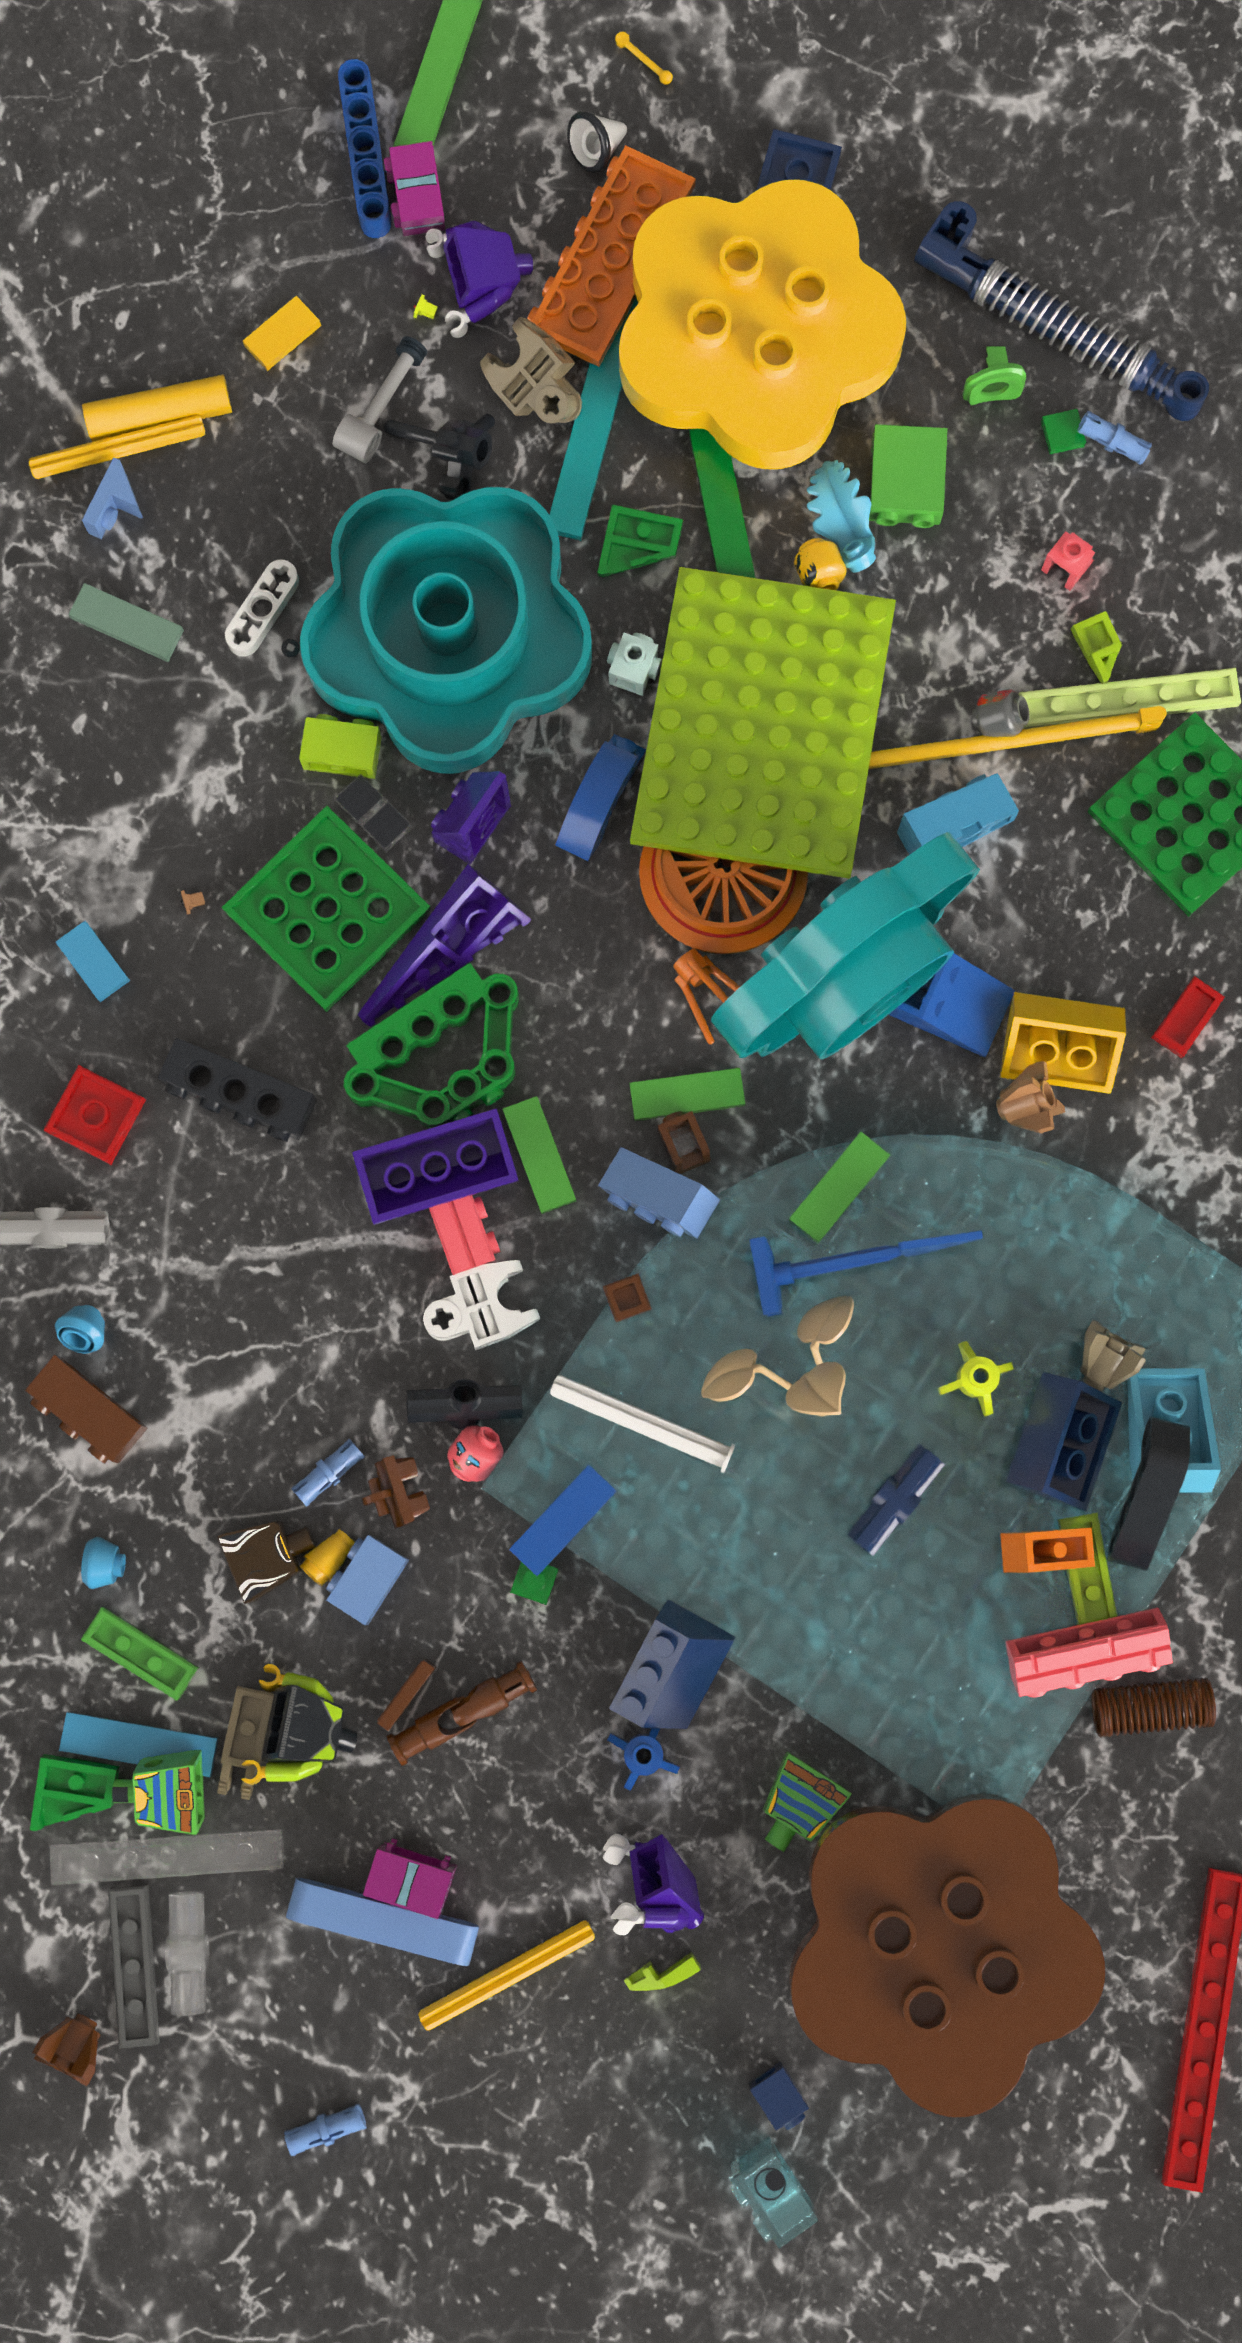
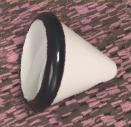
M587 111L575 113L569 120L567 127L568 144L574 159L583 169L593 173L600 172L606 167L609 158L627 133V126L624 123L596 116Z

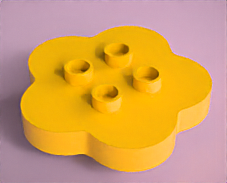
M784 180L768 184L738 203H731L708 196L679 198L656 209L645 220L636 236L633 249V285L638 305L629 315L621 333L619 373L627 398L643 416L651 421L677 429H705L711 433L718 444L729 455L738 461L761 469H783L799 464L812 456L829 436L838 409L843 404L859 400L875 392L890 378L896 369L906 332V315L903 303L892 284L883 275L863 263L860 259L859 235L854 217L843 200L826 187L805 180Z

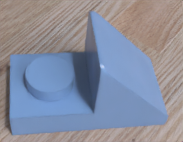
M114 457L82 519L88 534L102 539L106 529L111 530L118 515L117 508L141 519L143 518L121 461Z

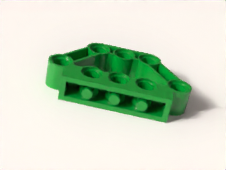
M468 963L348 1043L346 1047L357 1062V1065L352 1067L344 1078V1088L350 1100L360 1107H371L374 1105L418 1120L426 1129L473 1116L472 1110L482 1103L489 1106L498 1101L505 1094L503 1089L508 1087L515 1077V1065L511 1056L513 1012L519 1003V993L515 981L503 973L493 974L482 980L472 964ZM496 988H505L510 992V996L505 1002L496 1003L490 999L491 992ZM459 1000L465 1004L463 1012L457 1016L447 1014L445 1007L450 1001ZM485 1004L483 1055L479 1060V1065L472 1070L462 1069L454 1072L449 1078L448 1086L441 1091H426L378 1075L387 1068L398 1069L403 1067L409 1061L411 1052L418 1047L430 1048L435 1046L441 1038L442 1031L448 1027L459 1028L466 1025L471 1019L472 1011ZM421 1021H429L434 1024L433 1031L427 1036H418L414 1033L415 1026ZM391 1041H397L403 1045L401 1053L396 1057H388L383 1054L385 1045ZM494 1060L503 1061L507 1068L502 1075L491 1076L486 1072L487 1065ZM369 1078L374 1081V1086L369 1093L358 1094L355 1092V1084L359 1079ZM462 1081H470L475 1084V1091L469 1097H460L455 1093L457 1085ZM433 1101H438L444 1105L443 1114L437 1118H429L424 1114L426 1106Z

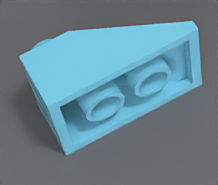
M1141 1368L1139 1373L1127 1379L1129 1458L1132 1479H1134L1141 1461L1144 1430L1149 1417L1152 1416L1190 1427L1189 1464L1179 1493L1212 1492L1221 1472L1205 1368Z

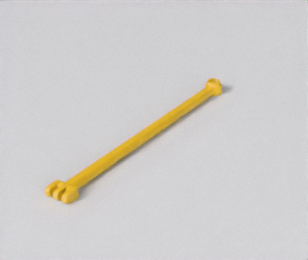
M1155 706L1141 708L1138 713L1023 729L1018 735L1013 737L982 735L871 752L869 769L1136 730V734L1151 732L1159 729L1167 712L1164 707Z

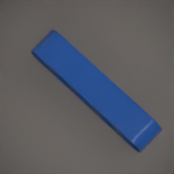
M350 59L340 66L338 80L356 208L362 232L368 237L380 238L390 231L392 220L371 76L368 66L363 61ZM353 81H361V82H362V83H360L359 85H356V86H354V85H349V84H350L351 82H353ZM359 113L367 114L365 117L360 119L354 118V116ZM363 146L372 147L369 151L361 152L358 150ZM368 179L377 180L374 184L371 185L363 184V182ZM372 212L381 213L377 218L367 217Z

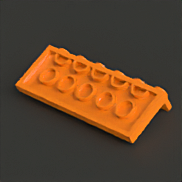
M626 145L619 157L614 156L606 173L607 181L603 187L598 186L590 202L592 209L587 217L582 216L578 221L574 232L576 239L571 247L566 246L562 251L558 262L560 269L555 278L552 276L548 278L542 291V297L544 298L539 308L534 306L527 318L551 335L565 351L600 367L636 299L633 285V249L641 226L662 205L672 200L689 197L696 184V178Z

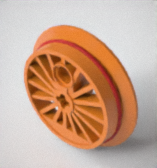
M645 846L641 853L639 866L642 895L647 908L656 922L665 932L682 944L693 949L715 954L749 951L778 936L790 924L800 909L806 893L808 872L786 869L785 881L763 873L768 870L785 868ZM671 852L694 861H674ZM723 863L725 867H730V871L725 873L723 868H718V864ZM680 872H695V873H692V874H690V875L685 876V877L682 878ZM750 881L780 892L771 901ZM701 882L691 893H689L687 887ZM739 886L759 903L764 910L753 916ZM712 887L700 916L695 902ZM719 890H721L722 923L708 921ZM729 890H731L745 920L730 922Z

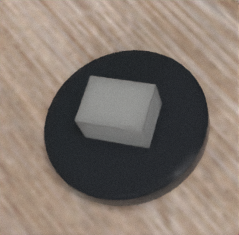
M293 639L285 640L281 646L282 653L287 657L296 656L299 652V644Z

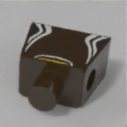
M280 1521L217 1536L244 1604L255 1602L300 1573L302 1570L296 1556L315 1548V1543L307 1526L287 1535L284 1525Z

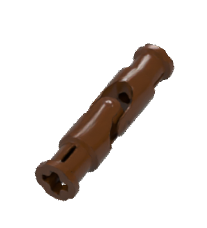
M521 1660L516 1663V1668L498 1678L492 1676L476 1685L466 1697H455L417 1718L415 1725L397 1735L391 1733L386 1737L397 1760L404 1766L408 1763L410 1757L426 1748L432 1750L471 1728L477 1722V1719L493 1716L509 1707L510 1701L528 1691L534 1693L538 1689ZM451 1709L454 1721L460 1726L446 1729L438 1723V1720L443 1712Z

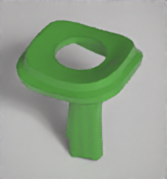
M986 347L987 358L985 360L988 368L971 375L965 381L963 399L968 401L971 406L988 401L1016 399L1022 394L1025 385L1026 372L1021 365L1008 363L1006 347Z

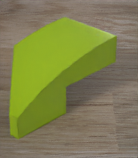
M1105 611L1079 622L1071 628L1084 657L1101 684L1108 682L1122 646Z
M690 1952L660 1974L650 1961L625 1978L624 1982L629 1990L632 1991L664 1989L699 1972L701 1967L693 1953Z

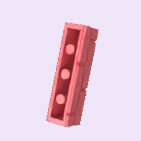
M1159 1608L1005 1641L1010 1675L1019 1697H1040L1049 1690L1063 1687L1077 1689L1082 1687L1085 1682L1099 1679L1113 1681L1121 1678L1126 1673L1140 1670L1143 1672H1154L1162 1665L1173 1663L1169 1629Z

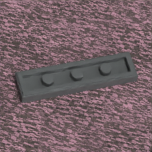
M149 1884L108 1889L119 2049L158 2045L160 2038Z

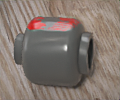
M1012 689L983 694L978 699L976 708L972 710L973 725L984 736H1016L1023 730L1024 725H1027L1029 722L1027 701Z

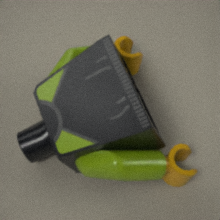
M267 1664L263 1667L265 1672L276 1675L275 1680L272 1682L259 1680L263 1690L268 1692L275 1691L261 1761L268 1763L266 1766H261L255 1760L243 1762L242 1766L254 1765L257 1767L258 1772L253 1779L243 1778L241 1779L242 1781L250 1785L257 1784L262 1778H266L268 1782H296L318 1773L323 1764L333 1763L336 1759L337 1750L351 1753L357 1743V1732L342 1727L344 1709L334 1703L333 1696L318 1679L291 1672L283 1675L274 1664Z

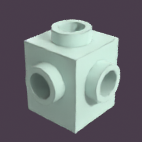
M623 633L620 643L614 642L607 658V663L611 664L608 672L609 684L643 696L649 679L656 680L662 664V659L658 658V644L653 643L652 638L641 633H633V636Z

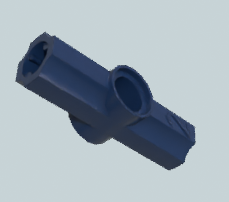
M918 1444L894 1476L891 1474L870 1500L871 1505L851 1527L847 1536L871 1556H874L897 1525L901 1526L922 1500L920 1496L932 1484L945 1464L928 1449Z

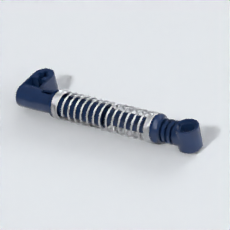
M954 201L943 208L920 244L914 262L968 292L969 299L977 302L980 306L987 303L991 305L989 311H992L994 308L1000 310L999 317L1003 316L1004 313L1010 316L1009 323L1015 319L1021 322L1019 328H1022L1023 325L1030 328L1029 334L1034 330L1040 333L1039 340L1045 336L1050 339L1049 345H1052L1056 337L1060 338L1063 342L1059 347V351L1063 349L1066 342L1072 345L1069 357L1073 355L1076 348L1083 352L1079 362L1083 361L1086 354L1093 357L1089 368H1092L1096 360L1102 362L1099 374L1104 371L1106 366L1111 367L1113 370L1109 375V380L1118 371L1123 374L1119 381L1120 386L1123 385V387L1132 392L1136 390L1143 392L1146 388L1148 396L1154 393L1156 394L1155 400L1159 401L1160 398H1163L1162 404L1166 406L1167 412L1174 419L1188 421L1196 417L1209 392V383L1201 373L1180 371L1179 374H1176L1177 368L1167 369L1169 364L1166 362L1160 365L1161 359L1157 357L1155 350L1151 349V347L1148 348V345L1141 344L1139 347L1140 342L1136 340L1130 347H1127L1130 339L1128 334L1118 342L1119 329H1115L1108 336L1109 323H1105L1097 330L1100 321L1099 317L1094 318L1087 324L1090 315L1088 311L1083 313L1078 319L1079 306L1070 308L1069 300L1061 303L1059 302L1060 297L1058 294L1051 297L1049 296V289L1040 291L1039 283L1031 286L1028 277L1023 280L1019 279L1020 274L1018 271L1010 274L1009 266H1005V264L993 258L984 259L968 250L967 247L977 221L976 212L969 204L962 201ZM954 228H956L955 235L952 241L947 237L949 231H953ZM1182 393L1190 395L1193 399L1186 398Z

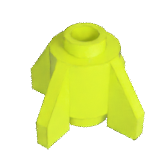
M967 1341L959 1343L958 1346L964 1364L960 1366L957 1372V1380L937 1388L940 1395L960 1389L963 1394L971 1398H978L984 1417L993 1414L991 1392L997 1388L1000 1374L1013 1370V1365L1009 1362L997 1366L986 1357H977ZM975 1370L978 1373L984 1372L986 1379L982 1383L974 1380L973 1374Z

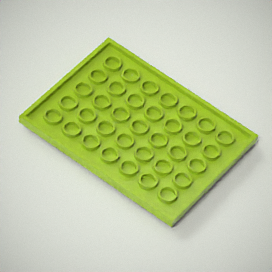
M679 567L630 844L850 879L896 600Z

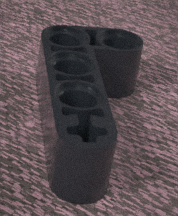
M1152 1416L1149 1417L1142 1439L1141 1461L1110 1539L1107 1553L1108 1561L1144 1571L1148 1570L1187 1473L1190 1457L1189 1426Z

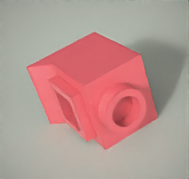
M1065 531L1047 554L1041 570L1047 574L1055 563L1070 573L1064 587L1071 591L1094 561L1092 559L1095 554L1092 550L1093 546L1075 533L1069 534Z

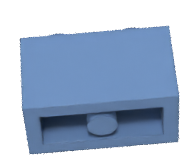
M368 1535L365 1540L361 1538L356 1540L347 1555V1558L352 1561L344 1573L339 1570L335 1573L326 1588L331 1593L326 1601L364 1625H369L409 1561L408 1558L372 1535Z

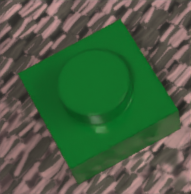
M520 1562L510 1593L547 1605L559 1568L548 1565L536 1576L527 1566Z

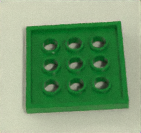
M1196 712L1131 769L1087 811L1188 917L1242 869V824L1238 823L1234 816L1235 810L1242 808V760ZM1186 756H1196L1202 763V770L1196 773L1188 771L1184 767L1183 759ZM1163 779L1173 782L1176 787L1175 795L1170 797L1161 795L1157 790V782ZM1212 782L1223 783L1228 791L1227 797L1223 799L1213 797L1209 792V784ZM1136 803L1145 805L1150 813L1149 818L1144 821L1136 820L1131 815L1130 807ZM1186 806L1198 808L1201 812V821L1197 823L1186 821L1182 814L1183 808ZM1159 830L1170 831L1175 837V844L1171 847L1161 846L1156 840V832ZM1212 832L1222 833L1227 840L1226 847L1224 849L1213 848L1208 842V835ZM1185 856L1197 858L1200 862V871L1195 874L1186 872L1181 865L1182 858Z
M328 806L321 810L221 907L326 1013L431 911V906ZM332 849L337 853L336 862L328 867L319 865L317 863L318 854L322 850ZM300 874L311 878V885L304 892H296L291 889L292 879ZM357 874L363 878V885L358 891L349 892L343 888V881L348 875ZM377 899L385 900L389 904V910L383 917H374L368 911L370 904ZM272 900H279L285 905L283 914L277 918H270L264 912L265 906ZM323 900H332L337 904V910L333 916L323 918L317 914L318 904ZM304 925L311 931L309 939L300 944L293 942L290 939L292 929L296 926ZM350 925H357L363 930L361 939L356 943H348L342 938L344 929ZM327 950L336 954V963L331 968L322 969L316 965V958L319 953Z

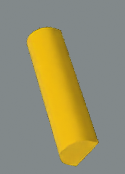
M224 374L82 404L87 431L92 442L194 415H200L202 419L232 413Z

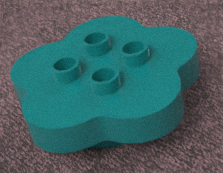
M488 487L473 490L450 502H440L418 491L391 488L364 496L350 506L341 517L331 544L334 582L309 610L300 636V650L306 672L315 691L327 704L344 714L381 722L395 747L409 761L432 772L451 774L471 770L489 760L502 747L517 720L555 711L568 703L581 690L587 680L592 664L590 624L577 599L559 583L561 576V554L558 532L548 512L535 499L514 489Z
M946 832L927 842L893 867L882 869L863 881H860L857 876L848 879L822 901L820 906L823 911L801 931L797 926L789 929L762 952L761 957L767 965L739 987L717 1009L711 1018V1023L739 1058H745L755 1052H758L761 1057L767 1056L793 1040L799 1034L819 1059L822 1060L833 1055L893 1012L928 982L952 957L954 950L934 925L944 914V908L977 876L980 871L979 867L952 834Z

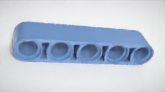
M305 1878L295 1879L286 1913V1918L298 1923L462 1966L470 1965L479 1930L478 1925L442 1914L438 1919L363 1896V1893Z

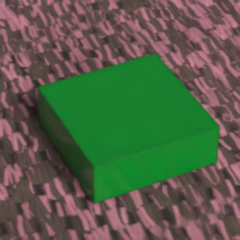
M1078 409L1042 417L1041 424L1049 454L1085 447V435L1077 432L1081 422Z

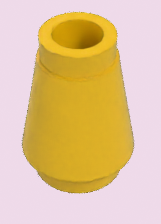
M338 1529L335 1534H332L303 1556L305 1561L300 1565V1568L322 1587L327 1581H331L335 1573L340 1569L355 1542L346 1533Z

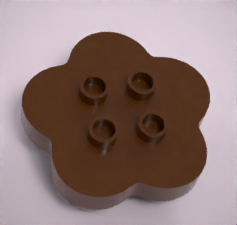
M978 1793L951 1800L925 1817H919L892 1807L871 1806L853 1810L835 1820L819 1838L811 1857L809 1884L817 1919L799 1944L790 1970L789 1985L794 2012L808 2038L824 2052L838 2059L852 2063L883 2065L888 2069L900 2089L912 2101L938 2115L946 2117L974 2116L986 2112L1002 2102L1018 2083L1031 2049L1036 2045L1062 2038L1080 2027L1096 2008L1105 1983V1961L1100 1943L1083 1917L1070 1904L1059 1897V1870L1056 1852L1049 1835L1037 1819L1024 1807L1008 1798L994 1794Z

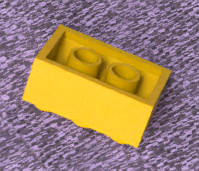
M1014 992L1006 1027L1000 1078L1015 1080L1029 1065L1045 1061L1048 1071V1080L1046 1081L1050 1085L1111 1094L1126 1036L1125 1008Z

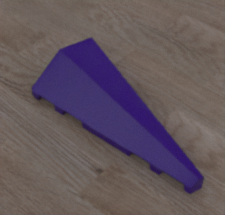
M467 864L359 1011L358 1016L368 1026H374L376 1024L375 1019L393 1007L396 1009L401 1008L406 1004L405 999L422 988L427 991L474 960L472 955L490 943L498 944L504 940L502 935L519 924L524 927L532 919L491 881Z

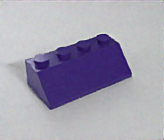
M497 1108L352 1152L374 1225L519 1181Z

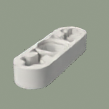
M275 560L267 566L226 628L225 639L234 654L249 656L258 649L297 590L299 577L296 568L289 561ZM287 572L289 582L282 581L279 583L276 593L280 598L277 599L271 593L277 584L274 575L282 576ZM258 600L270 601L272 603V610L268 615L259 617L252 612V607ZM248 617L253 623L248 630L250 641L248 643L242 641L238 645L235 634L243 635L246 632L249 624L245 618Z

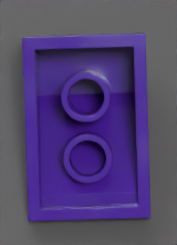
M500 771L472 772L467 781L464 779L460 780L452 792L451 798L454 800L446 811L441 809L431 823V828L433 829L431 833L434 842L469 865L472 864L511 807L507 778Z

